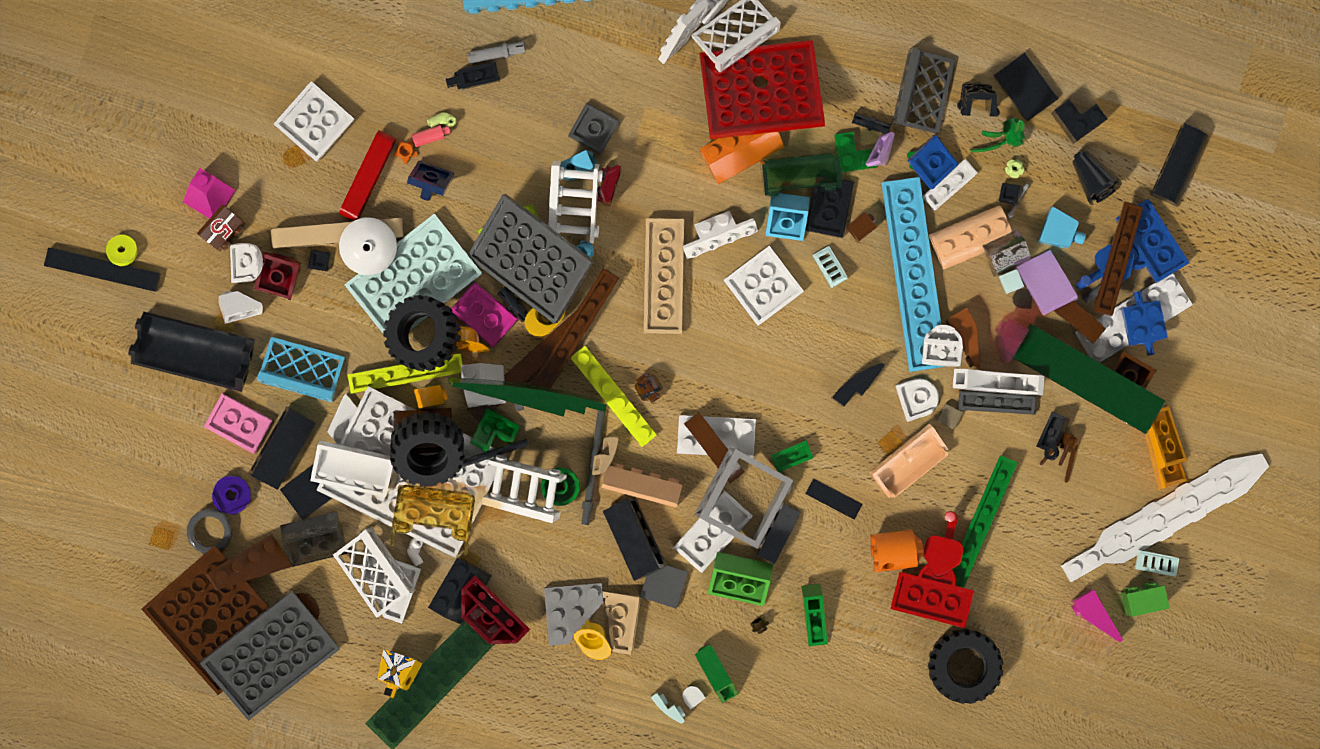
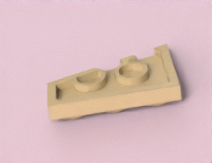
M602 591L609 623L612 652L632 655L641 597Z

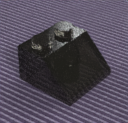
M1018 230L983 245L994 277L1029 261L1031 256L1026 240Z

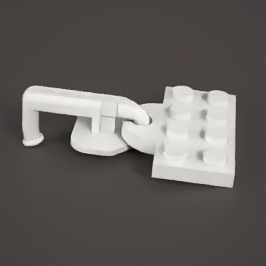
M696 0L688 10L689 13L687 15L683 13L677 20L678 24L671 30L672 34L666 39L667 43L661 48L662 54L658 60L665 64L688 42L692 33L701 23H709L722 11L728 0Z

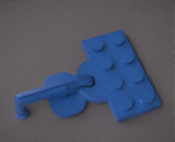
M1146 199L1138 204V206L1143 207L1123 281L1130 277L1132 270L1146 268L1157 284L1190 262L1150 200ZM1118 216V217L1115 219L1117 223H1118V221H1119V217H1120V216ZM1107 245L1096 253L1095 263L1099 269L1088 276H1082L1075 284L1077 290H1082L1103 277L1111 245Z

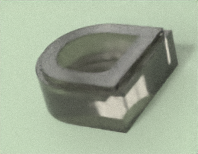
M1019 289L1013 294L1012 302L1017 308L1031 309L1032 295L1028 289Z

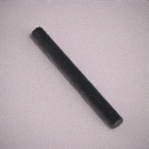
M524 439L465 458L462 467L529 446L528 440Z

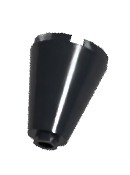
M1082 150L1074 155L1072 163L1090 205H1094L1093 201L1095 200L1099 203L1116 192L1114 188L1117 185L1120 188L1122 185L1121 180L1091 153Z

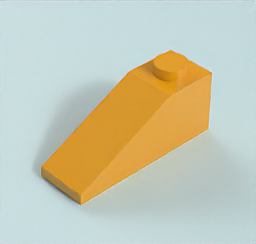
M441 385L414 390L419 409L442 406L449 399L446 388L442 389Z

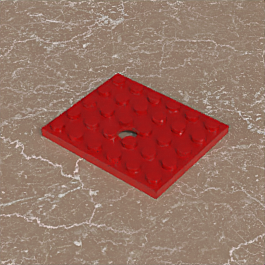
M813 40L757 46L720 73L715 68V63L705 52L699 53L710 139L825 127ZM723 50L711 52L717 57L723 53ZM757 77H764L765 80H768V84L763 88L756 87L753 82Z

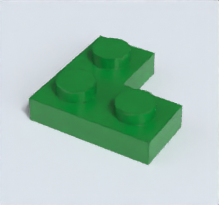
M854 132L834 134L839 173L877 168V166L868 167L866 165L873 149L856 151Z
M487 408L484 410L469 443L484 451L489 450L495 436L511 444L520 426Z

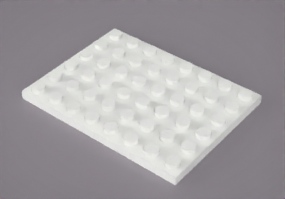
M368 386L339 445L390 456V440L392 431H394L393 411L416 409ZM463 433L465 458L487 452L469 443L472 437ZM421 453L420 455L429 456L437 453ZM490 459L465 466L458 473L456 472L454 478H449L448 482L444 484L437 483V486L432 487L431 485L423 487L417 483L413 485L409 483V480H403L400 474L398 475L393 469L387 497L323 483L319 484L317 491L456 558L482 505V499L487 495L494 481L496 466L488 464Z

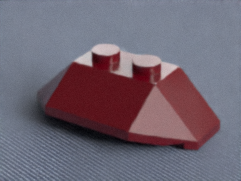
M476 576L461 589V618L488 644H517L529 632L530 628Z

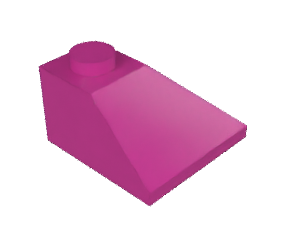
M199 168L188 186L183 202L210 219L222 204L224 206L228 204L236 190Z

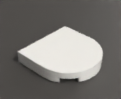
M251 243L230 245L231 283L255 280L260 275L263 267V257L260 249Z
M914 379L895 385L907 422L927 416L937 407L939 394L931 382L925 379Z

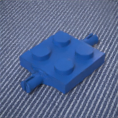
M1142 291L1133 292L1136 304L1121 308L1129 346L1145 345L1147 356L1155 355L1153 343L1168 338L1160 300L1143 302Z

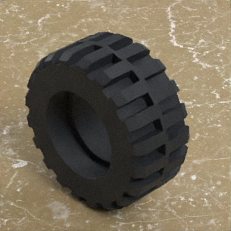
M414 295L413 298H405L404 303L398 302L395 305L396 309L394 311L390 310L388 314L390 318L385 320L384 323L387 328L383 331V337L387 338L384 341L385 347L390 349L388 353L391 357L395 358L396 362L418 371L435 370V366L440 368L445 365V360L450 361L453 356L451 354L453 351H457L456 343L457 341L460 342L461 336L458 335V331L461 328L460 324L456 323L458 321L456 314L452 313V309L449 306L426 295ZM429 316L435 324L434 339L428 347L416 351L409 342L410 329L416 320Z
M423 412V414H412V417L404 418L402 423L400 422L395 426L390 440V461L394 471L398 475L400 474L403 480H409V483L413 485L417 483L423 487H426V485H431L432 487L437 486V483L444 484L448 482L449 478H454L456 472L458 473L461 470L465 459L464 438L462 430L458 428V424L455 421L451 422L449 417L445 415L442 417L440 413L434 412V414H429V412ZM422 443H433L443 448L441 452L429 456L417 454L411 449Z
M953 630L947 635L944 634L933 645L934 648L929 654V677L935 688L949 700L961 704H974L976 701L985 700L988 695H992L995 692L996 686L999 687L1001 683L1000 678L1004 672L1002 670L1003 658H1001L999 648L986 635L975 630ZM962 648L975 650L983 660L984 668L982 675L971 684L955 682L948 672L950 656Z

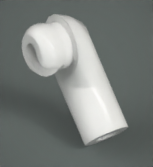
M413 538L409 543L407 554L416 567L423 563L419 555L423 542Z

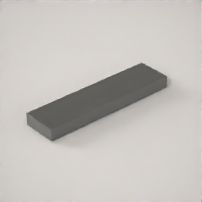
M959 391L958 410L1035 415L1036 396Z

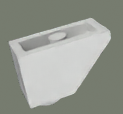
M227 291L219 296V306L225 324L262 314V303L238 291Z

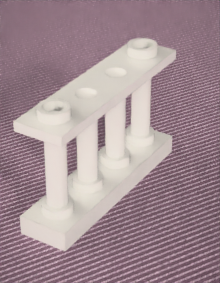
M553 161L548 226L558 234L560 232L590 235V243H594L595 237L599 236V226H596L598 182H602L603 171L599 170L600 164H596L594 172L566 170L564 167H561V161ZM564 177L592 179L593 190L563 188V186H560V179ZM559 197L592 198V209L564 207L562 204H559ZM561 214L591 216V227L561 225L558 222V216H561Z
M496 455V457L488 460V464L496 466L493 490L483 497V505L550 523L560 519L561 511L554 510L553 503L557 482L559 483L566 479L567 475L561 474V471L556 469L546 470L508 460L503 455ZM504 468L514 471L509 497L501 496L502 494L500 493ZM521 473L532 475L528 501L526 502L519 501L518 498ZM539 478L549 480L546 504L543 507L538 506L535 502Z

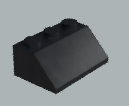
M460 556L457 557L428 608L451 621L464 625L466 621L461 618V589L474 576L487 586L492 575Z

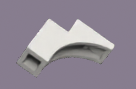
M954 369L953 388L982 392L1043 395L1044 376Z

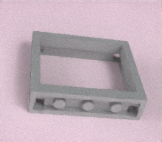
M729 447L694 515L758 549L765 541V534L768 528L770 529L773 526L776 513L783 507V500L790 493L793 480L737 449ZM739 458L782 481L752 539L709 517Z

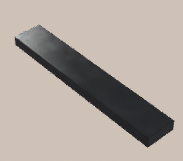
M49 247L44 262L46 267L157 292L161 275L157 272L127 265L117 266L109 261Z

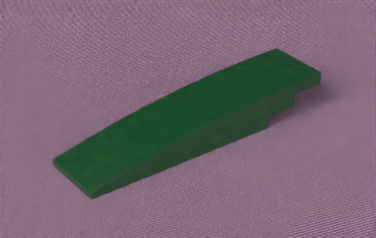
M1029 324L1011 355L1015 360L1146 435L1166 403L1164 399L1032 324Z
M448 378L447 380L452 387L564 417L566 410L584 414L586 407L605 412L607 406L600 399L530 384L471 378Z

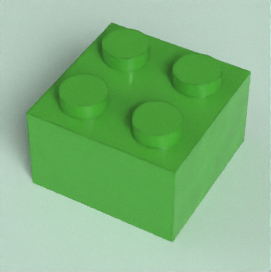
M1158 582L1144 583L1142 588L1139 586L1126 587L1124 592H1120L1124 612L1127 616L1133 617L1170 609L1165 586L1160 585Z

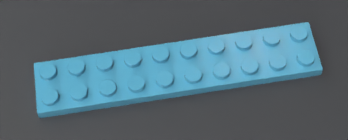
M920 177L882 182L881 186L909 372L947 367L922 364L924 338L932 329L941 325Z

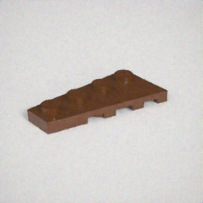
M273 534L208 572L206 576L217 591L291 568L292 565Z

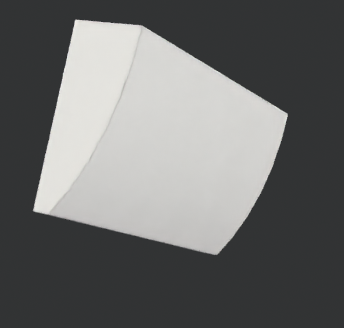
M319 441L310 481L387 497L393 466L391 465L389 455Z

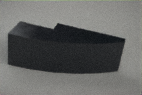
M880 363L858 373L843 384L831 398L844 407L854 393H857L859 396L865 393L885 365Z
M783 504L757 554L758 556L773 564L776 563L800 512Z

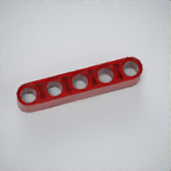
M381 130L377 131L340 208V215L352 221L360 218L397 138Z

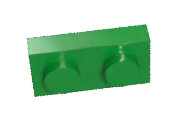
M807 440L771 455L777 472L784 471L814 458Z

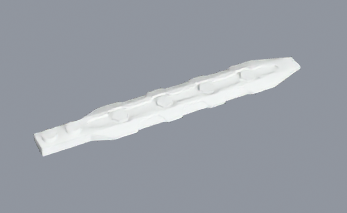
M1263 454L1223 461L1209 469L1206 474L1190 483L1181 485L1171 494L1157 502L1146 505L1136 514L1104 529L1092 548L1061 565L1069 581L1073 582L1104 563H1125L1137 556L1138 550L1142 551L1158 541L1167 539L1177 530L1191 522L1195 523L1225 503L1228 504L1246 494L1269 467Z

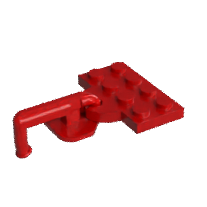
M953 511L945 513V519L948 523L944 537L931 536L926 540L923 556L928 564L921 569L919 575L914 576L899 572L890 609L966 628L975 591L956 586L957 578L952 570L961 563L964 550L959 541L953 540L959 517L957 513Z

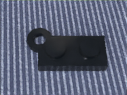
M1051 412L1036 447L1045 450V458L1051 461L1059 456L1058 446L1070 421L1069 418ZM1054 450V454L1050 456V451Z

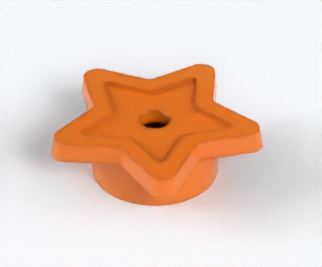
M398 140V149L393 153L394 156L401 157L404 164H407L410 157L418 156L417 152L413 149V140L408 143Z

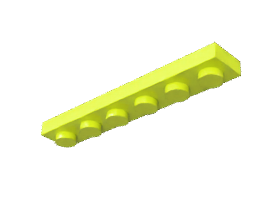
M586 346L570 357L641 447L657 436Z
M461 353L452 355L453 357L450 361H444V366L440 368L435 366V370L418 371L401 364L348 374L351 394L364 392L368 386L373 389H380L460 374L461 365H463Z

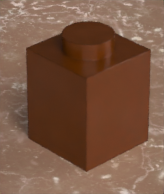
M865 212L850 223L846 229L858 243L877 228L875 225L877 221L871 214L867 215Z

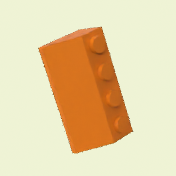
M771 132L718 138L700 148V153L716 182L720 184L780 151L785 146L779 133Z

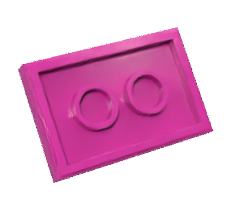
M476 282L469 287L451 308L452 313L456 314L468 327L474 329L493 348L518 320Z

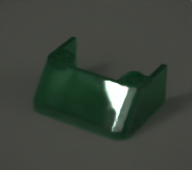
M836 153L759 160L765 196H778L782 190L809 187H825L826 191L836 190V186L842 188L840 157Z

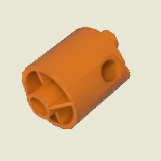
M912 529L870 535L871 555L874 557L873 565L875 572L918 567V563L923 555L922 540L913 533Z

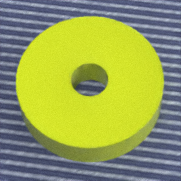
M127 235L114 236L106 245L108 259L117 266L129 265L137 257V245ZM124 248V249H125L124 252H122V253L118 252L119 249Z

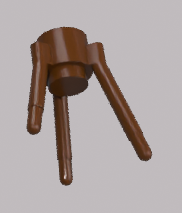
M1064 433L1059 444L1061 445L1060 449L1064 450L1059 466H1062L1067 453L1071 452L1065 483H1068L1075 452L1078 448V445H1076L1078 439L1067 433ZM1054 450L1050 451V456L1054 453ZM1044 457L1040 465L1042 466L1048 459Z

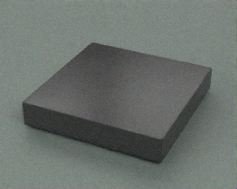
M586 103L568 137L602 155L620 121Z
M666 565L667 567L646 576L640 597L677 609L688 572Z

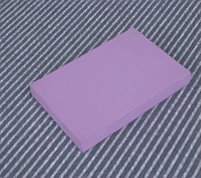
M1051 250L1016 267L1043 315L1078 299L1076 292Z

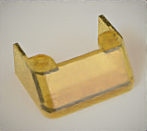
M414 485L399 487L392 521L390 545L394 546L396 533H409L413 529V524L452 529L451 536L454 539L465 541L464 555H468L475 497L467 492Z

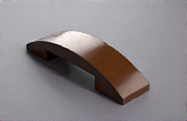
M1074 301L1053 310L1079 331L1078 333L1092 344L1106 330L1092 315Z
M698 412L687 420L684 425L717 468H719L728 449ZM738 462L727 480L729 484L744 473Z

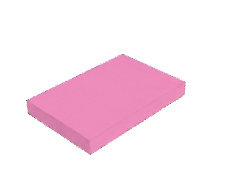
M222 393L204 427L256 454L273 420Z

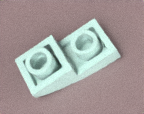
M656 692L651 695L652 700L666 715L681 724L685 722L683 717L686 714L680 706L676 707L673 704L667 707L666 705L669 702L664 694L659 695Z

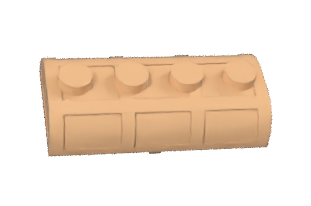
M1000 205L929 234L943 270L1014 241L1013 232Z
M927 424L875 468L871 469L869 473L888 498H896L947 457L948 448L933 426Z

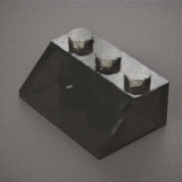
M337 511L280 525L282 543L292 567L334 557L333 554L346 545Z

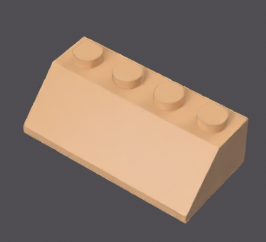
M613 463L606 470L602 488L677 507L682 485L679 484L680 480L668 478V481L660 479L661 475L650 473L649 476L643 475V470L632 467L631 471L624 470V465Z

